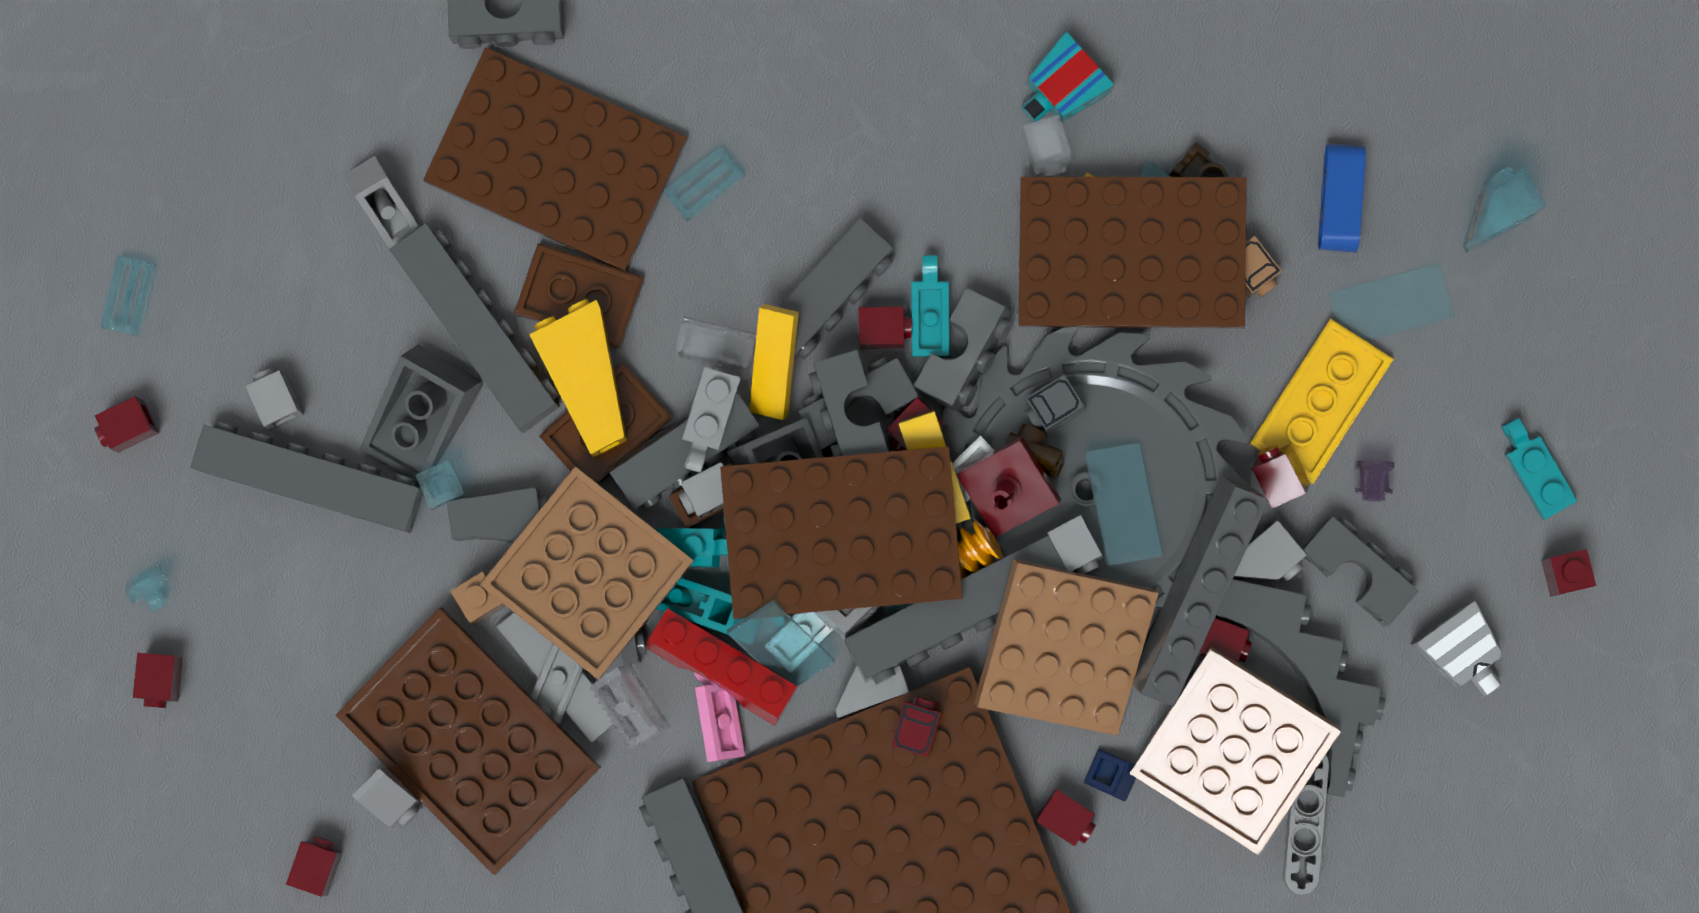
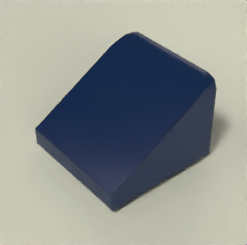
M1098 749L1084 783L1119 800L1126 801L1136 780V777L1130 774L1134 764Z

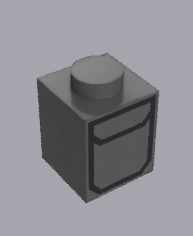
M1065 374L1028 396L1026 400L1030 407L1024 410L1033 426L1036 428L1043 426L1047 434L1086 411Z

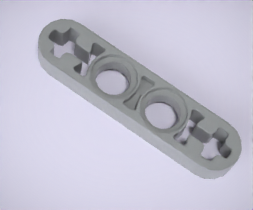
M1326 754L1321 760L1320 768H1316L1312 774L1313 781L1320 780V787L1305 785L1300 792L1309 790L1317 796L1318 805L1316 809L1310 813L1301 811L1297 805V796L1288 810L1283 882L1287 889L1300 895L1309 894L1314 891L1319 882L1329 761ZM1306 828L1313 833L1315 841L1310 849L1302 851L1294 844V835L1298 830ZM1292 853L1303 857L1314 856L1313 863L1305 861L1304 872L1311 875L1310 882H1304L1303 888H1297V882L1291 880V874L1298 873L1300 864L1298 860L1292 861Z

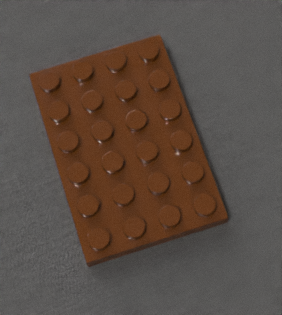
M485 47L423 181L580 253L627 272L687 142V137Z
M1021 177L1019 327L1245 329L1246 177Z
M949 446L720 467L733 619L963 599Z
M443 607L438 608L335 715L493 875L498 874L601 768Z

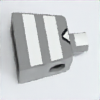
M1475 601L1465 604L1411 644L1455 688L1461 687L1471 680L1484 697L1502 684L1489 666L1503 655Z

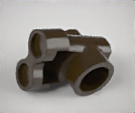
M1196 142L1184 158L1174 167L1169 177H1228L1224 167L1214 163L1208 157L1210 152Z
M1021 424L1017 434L1012 432L1009 434L1005 445L1023 436L1044 472L1054 478L1059 476L1064 465V459H1062L1063 450L1048 444L1045 445L1048 436L1042 430L1032 425Z

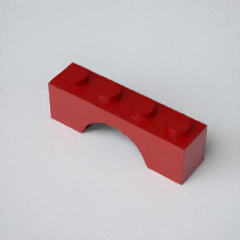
M668 608L647 641V650L677 668L692 671L710 680L732 695L742 707L773 726L777 724L795 694L796 685Z

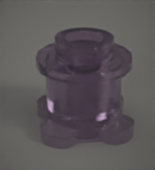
M1357 461L1355 463V470H1359V488H1355V493L1362 494L1363 501H1385V495L1393 494V490L1389 489V474L1395 468V463L1388 461Z

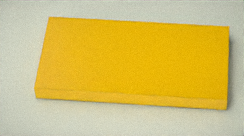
M1330 319L1249 445L1262 451L1275 444H1278L1279 448L1290 444L1310 484H1314L1394 359Z

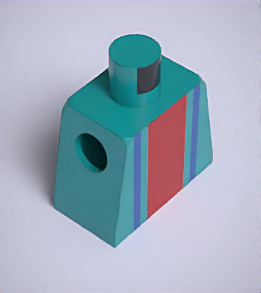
M1066 32L1028 78L1027 85L1035 95L1022 105L1021 109L1035 124L1050 111L1062 123L1112 92L1114 83Z

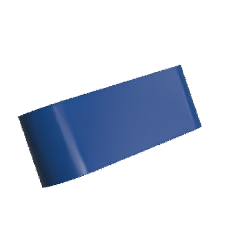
M1328 143L1326 145L1318 234L1319 250L1353 253L1358 251L1366 148L1364 146Z

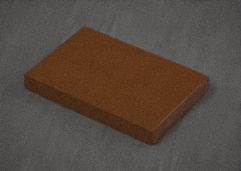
M538 243L514 314L536 322H541L552 316L558 320L570 314L568 308L585 299H588L589 303L597 300L603 311L609 345L621 349L644 278Z
M623 362L614 369L627 441L593 457L569 411L563 414L539 436L570 472L574 467H577L598 485L610 475L606 469L608 466L649 440L673 419Z

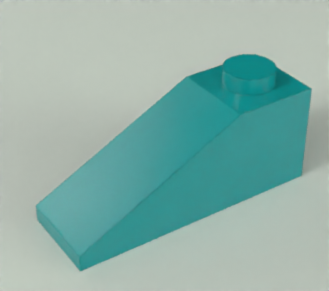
M683 578L677 582L657 607V610L665 612L668 608L692 623L752 644L761 617L733 619L731 595Z

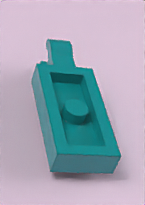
M937 255L922 256V282H911L912 358L929 357L931 353L938 357H949V282H938Z
M1519 418L1502 426L1501 428L1514 448L1505 457L1540 518L1545 520L1577 502L1576 497L1542 438L1538 436L1529 440L1527 431Z
M653 528L694 560L690 567L719 568L720 556H728L727 540L721 539V530Z

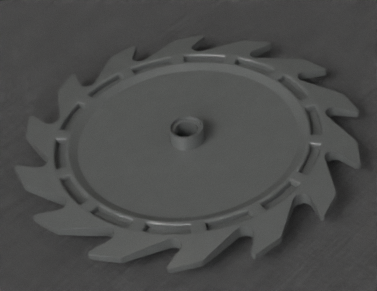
M1065 327L1047 334L1019 375H1012L1008 372L1007 347L1003 346L995 354L990 369L985 374L982 373L976 415L972 418H965L961 412L957 413L947 407L944 409L941 419L949 426L942 433L946 446H949L952 463L980 436L995 451L1005 445L1011 432L1017 434L1021 424L1033 426L1024 411L1030 407L1026 398L1064 374L1086 411L1049 434L1046 433L1043 426L1038 428L1048 436L1045 445L1048 444L1063 450L1062 459H1064V465L1059 476L1054 478L1047 475L1059 494L1061 501L1053 508L995 537L1002 549L1004 558L1049 536L1047 532L1081 515L1103 556L1102 559L1097 561L1100 567L1086 575L1155 589L1159 593L1155 608H1162L1221 477L1224 476L1250 487L1217 452V445L1221 441L1248 445L1250 441L1232 416L1192 402L1184 395L1186 388L1211 381L1212 376L1186 361L1151 365L1134 364L1131 359L1133 353L1151 339L1150 334L1119 332L1082 355L1073 356L1069 353V345L1078 327ZM1084 481H1091L1097 485V494L1089 501H1084L1077 496V488ZM971 498L966 502L971 519L956 524L958 542L962 540L960 528L964 527L971 535L975 533L973 521L975 520L990 530ZM994 557V563L999 561V559Z

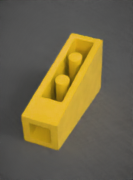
M585 299L569 307L568 311L570 314L558 320L552 316L537 323L534 326L536 331L529 335L590 454L596 457L627 441L603 311L597 300L589 303L588 299Z

